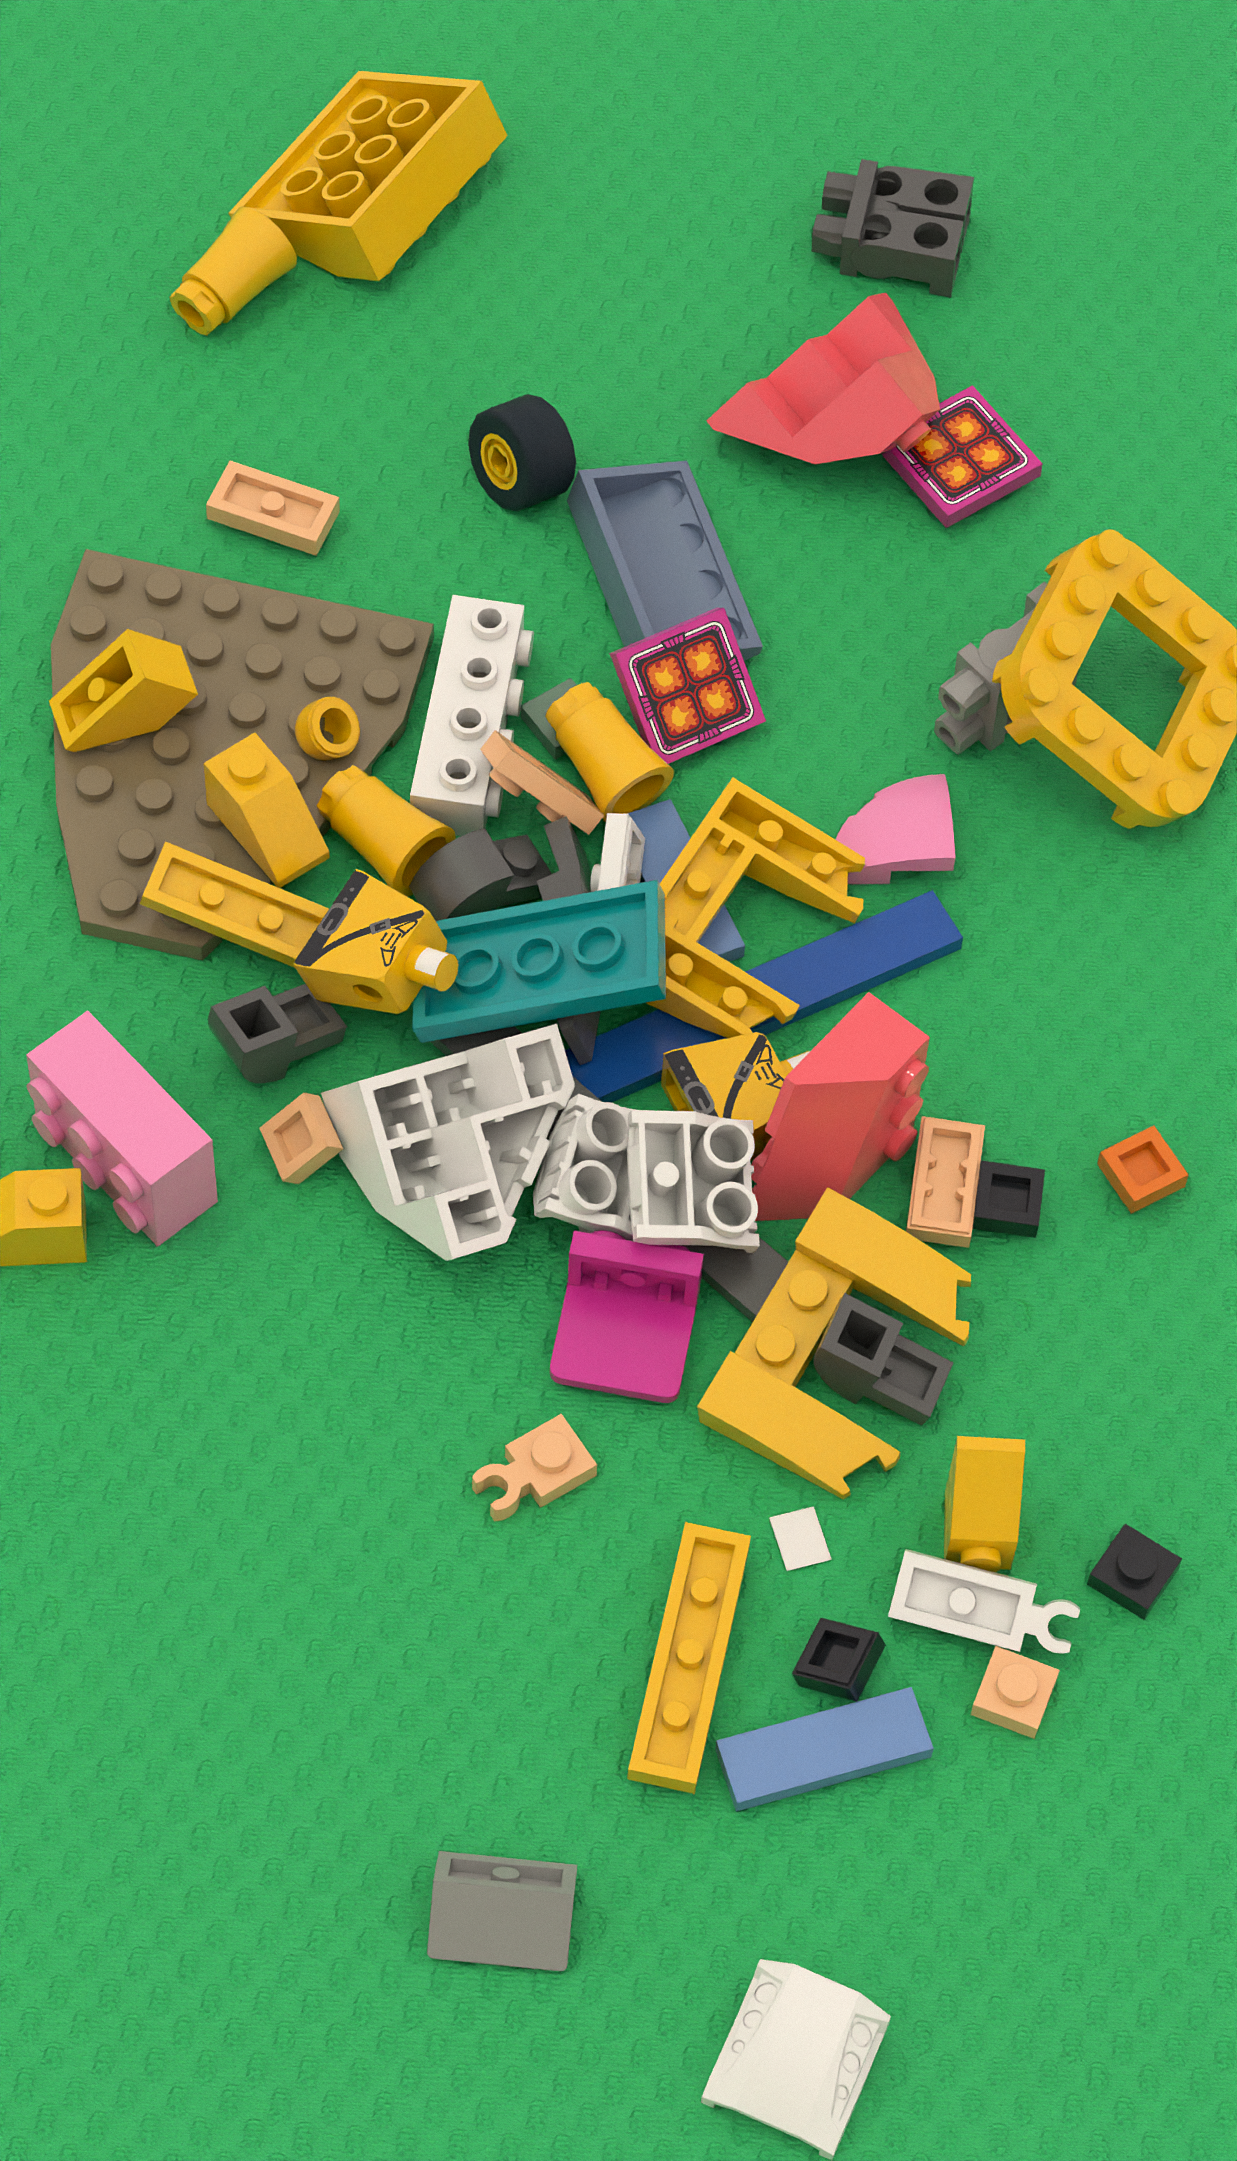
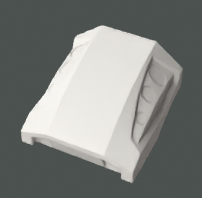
M577 1094L568 1101L566 1108H564L549 1136L550 1144L542 1160L533 1191L535 1216L539 1218L554 1217L592 1232L600 1230L614 1232L624 1237L625 1240L633 1241L629 1204L627 1129L628 1114L631 1110L636 1109L620 1107L610 1102H601L581 1094Z
M631 1110L629 1112L627 1159L630 1217L634 1242L648 1245L720 1246L744 1249L747 1253H754L760 1247L759 1234H754L757 1230V1223L754 1221L758 1214V1204L755 1194L752 1193L751 1181L754 1166H751L750 1159L755 1148L752 1135L754 1133L753 1120L721 1118L696 1111Z
M760 1959L739 2013L709 2077L701 2103L712 2108L715 2105H719L771 2126L818 2149L820 2156L832 2161L889 2026L891 2016L860 1992L796 1964Z

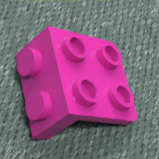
M600 1230L592 1233L574 1231L569 1251L567 1288L550 1362L551 1379L558 1384L661 1403L674 1402L680 1393L700 1293L704 1254L690 1252L689 1249L682 1245H648L625 1240L621 1235L610 1231Z

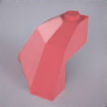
M885 292L868 296L827 335L808 339L767 378L746 383L706 421L715 431L812 464H821L880 454L892 450L897 445L903 452H906L931 431L926 422L940 410L935 377L894 302Z

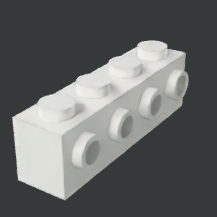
M452 595L410 792V804L430 817L451 827L455 831L456 836H463L486 828L488 816L499 817L504 788L489 776L494 767L480 749L494 730L513 742L514 730L506 729L508 715L519 717L524 680L516 679L518 666L529 667L534 631L524 630V605Z

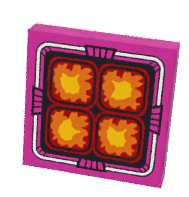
M973 385L939 403L940 410L926 422L931 431L914 447L903 452L897 445L892 450L881 453L945 528L1040 477L1043 465Z
M714 608L609 653L641 738L667 764L766 722L725 608Z

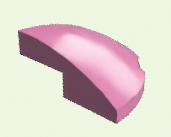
M945 774L914 777L888 786L875 793L874 798L864 805L856 815L848 817L835 840L865 857V865L861 872L848 873V884H890L891 871L954 870L956 856L953 821Z

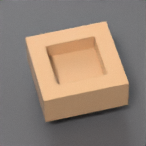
M302 1093L259 1128L283 1182L300 1184L343 1150L321 1097L318 1095Z
M995 1646L970 1715L1035 1739L1060 1670Z

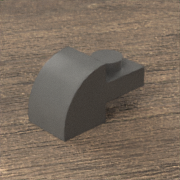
M484 828L465 834L435 852L416 872L409 888L418 903L432 914L435 921L492 911L496 910L497 907L542 898L537 880L552 873L527 834L492 841Z
M306 984L275 996L271 995L266 986H262L211 1006L208 1016V1026L243 1077L253 1083H269L285 1078L290 1062L342 1042L347 1028L332 1005L315 999Z
M844 1293L835 1308L815 1353L814 1366L817 1373L831 1389L855 1405L865 1396L922 1426L933 1412L953 1362L899 1335L903 1325L902 1322Z

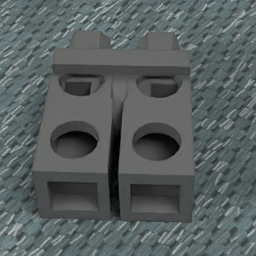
M861 159L857 175L828 171L822 195V210L846 213L847 218L817 214L812 232L811 251L840 257L841 275L857 277L859 271L871 278L884 279L894 276L930 283L929 294L951 298L971 216L974 177L898 166L878 168L877 161Z

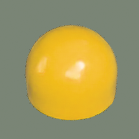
M324 697L311 702L302 709L296 720L295 735L299 746L306 754L318 760L328 761L343 757L354 750L360 736V725L356 713L347 702L337 697ZM321 717H325L324 730L333 735V743L327 741L321 733Z

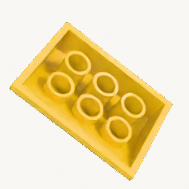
M358 71L228 214L232 218L239 207L255 209L280 228L292 244L297 256L338 277L380 281L393 270L395 263L413 242L425 234L428 225L443 208L457 198L460 189L479 168L490 160L491 154L508 135L482 81Z

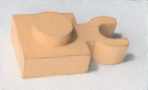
M560 1414L505 1445V1458L510 1464L506 1466L502 1464H489L477 1470L472 1477V1490L475 1494H479L489 1487L497 1486L506 1492L505 1496L490 1504V1516L494 1521H501L512 1516L520 1505V1499L529 1493L539 1507L542 1508L596 1477L597 1464L564 1416Z

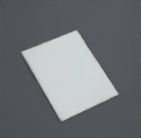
M814 1506L769 1517L787 1571L832 1560Z

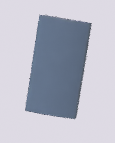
M676 461L578 470L567 502L624 647L720 607L725 608L743 660L745 661L760 654L763 645L688 462Z

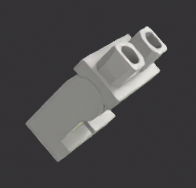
M1045 581L1027 594L1023 618L1008 629H997L988 633L981 640L979 649L970 642L957 652L954 676L939 688L938 698L947 712L935 720L934 728L935 734L956 754L959 755L978 740L990 752L1004 742L1005 734L1008 733L1004 727L1011 723L1012 720L1003 702L1001 683L992 682L994 669L997 661L1012 654L1047 586ZM1077 674L1072 682L1074 686L1076 685Z

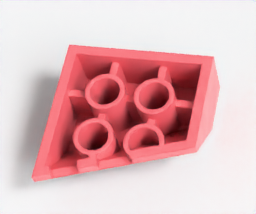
M870 992L785 1077L765 1128V1132L772 1137L766 1144L763 1152L751 1164V1166H754V1173L751 1175V1179L757 1183L752 1188V1193L755 1194L758 1204V1214L755 1221L807 1219L812 1214L827 1187L850 1199L888 1158L898 1161L915 1141L918 1131L914 1128L915 1118L923 1105V1099L920 1097L921 1085L929 1072V1066L925 1062L930 1037Z

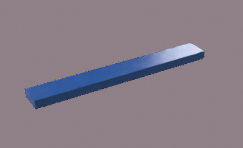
M931 890L745 971L800 1005L793 1019L784 1024L773 1016L750 1029L753 1033L758 1032L767 1035L960 950L963 936L934 891ZM658 1009L596 1036L593 1057L590 1062L580 1065L571 1048L565 1050L572 1076L602 1102L612 1103L660 1082L663 1053L726 1039V1037L686 1023Z

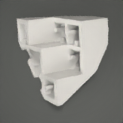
M554 1024L460 1053L360 1080L322 1092L321 1095L325 1109L343 1147V1150L339 1152V1156L375 1211L445 1261L507 1242L517 1220L512 1215L524 1188L531 1186L550 1144V1141L546 1139L558 1110L566 1108L575 1083L558 1025Z

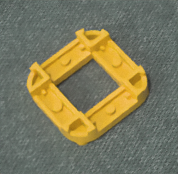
M1105 530L1056 556L1047 565L1044 571L1051 578L1012 654L997 661L992 682L1001 683L1003 702L1012 720L1004 728L1019 745L1032 738L1039 741L1117 805L1111 819L1119 825L1128 829L1137 825L1159 827L1190 814L1203 803L1237 734V629L1142 548L1124 538L1115 530ZM1110 606L1185 667L1178 680L1185 687V690L1155 752L1072 684Z

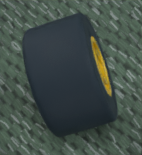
M526 394L491 407L476 415L469 432L468 446L471 463L479 483L494 502L504 509L517 512L556 497L568 490L575 477V450L566 423L555 407L542 397Z

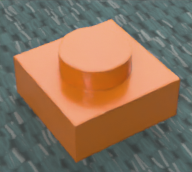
M1154 1125L1101 1151L1097 1165L1131 1214L1184 1188L1189 1175Z

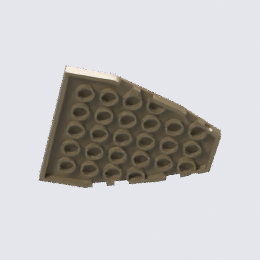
M85 549L51 642L52 695L55 696L127 629L180 645L198 695L157 731L78 752L65 750L53 715L56 807L71 884L76 899L81 932L89 936L203 961L222 943L223 938L140 905L142 895L165 841L270 885L274 884L207 805L203 763L255 732L292 775L322 837H324L331 828V822L320 815L316 806L321 798L322 789L329 779L338 771H344L352 765L359 767L371 776L372 765L387 746L393 748L404 735L433 643L434 624ZM324 697H337L347 702L357 715L360 725L358 743L352 752L334 760L324 761L312 758L301 749L295 735L297 717L302 709L311 702ZM321 717V733L327 741L333 743V735L324 730L325 717Z

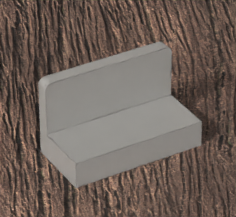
M439 1851L433 1879L427 1947L428 1956L433 1959L564 1971L568 1964L577 1865Z

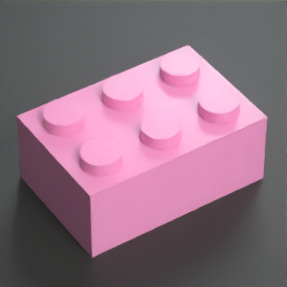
M88 1010L26 1054L30 1082L26 1086L34 1102L35 1114L31 1118L36 1130L50 1146L56 1147L61 1144L73 1157L72 1163L74 1168H81L82 1180L87 1186L93 1190L101 1187L114 1200L113 1207L116 1214L130 1231L136 1234L142 1230L158 1247L218 1202L212 1139Z

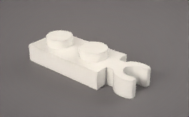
M906 1549L888 1617L1020 1652L1024 1634L1027 1633L1035 1635L1039 1643L1051 1652L1068 1653L1070 1652L1071 1642L1054 1637L1048 1629V1623L1052 1617L1058 1614L1078 1618L1080 1607L1071 1601L1063 1599L1050 1601L1044 1606L1035 1604L1033 1599L1037 1587L1036 1583Z

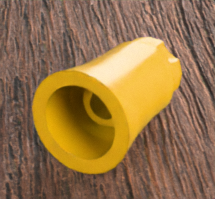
M239 207L219 237L183 275L179 288L169 297L171 305L191 329L207 336L222 323H228L268 285L295 268L297 265L295 250L285 234L268 217L255 209Z
M589 682L570 688L561 698L554 701L547 710L545 717L556 732L557 742L573 762L597 807L603 813V820L605 822L607 813L628 814L649 806L670 785L674 777V769L644 742L624 719L609 698H604L595 686L592 687Z
M355 765L344 771H338L329 779L322 789L321 798L316 806L320 815L331 822L332 829L366 859L386 884L407 897L413 895L409 885L419 868L435 852L456 839L455 831L451 827L423 813L397 795L377 777L369 776Z

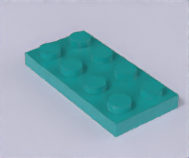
M658 880L436 921L447 939L445 952L455 955L458 960V973L454 983L446 991L422 986L413 1000L412 1029L419 1041L424 1043L666 999L665 893Z

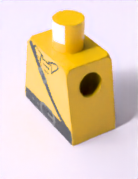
M355 869L293 963L315 999L322 1002L394 1014L406 1011L423 985L439 991H446L452 986L458 973V960L455 955L445 952L447 939L432 914L421 904L358 869Z
M758 1032L679 1048L663 1053L661 1086L674 1111H696L721 1118L753 1120L754 1133L752 1135L755 1148L750 1159L752 1161L763 1152L766 1144L772 1137L765 1132V1128L785 1077L810 1051L779 1061L767 1037Z

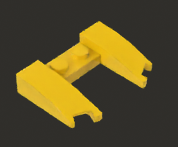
M732 777L660 882V886L665 893L666 999L646 1003L686 1023L726 1038L753 1033L750 1028L773 1016L782 1024L792 1020L800 1007L799 1004L713 953L698 942L743 875L791 898L855 924L863 910L864 899L847 896L848 873L861 872L865 865V857Z
M827 1187L795 1241L796 1250L737 1350L735 1353L729 1352L697 1408L700 1423L844 1500L851 1493L843 1478L874 1458L886 1472L896 1466L900 1459V1451L796 1388L797 1383L819 1347L840 1298L844 1293L850 1295L851 1291L855 1289L948 1339L965 1346L969 1339V1322L956 1320L957 1286L971 1287V1274L916 1237Z

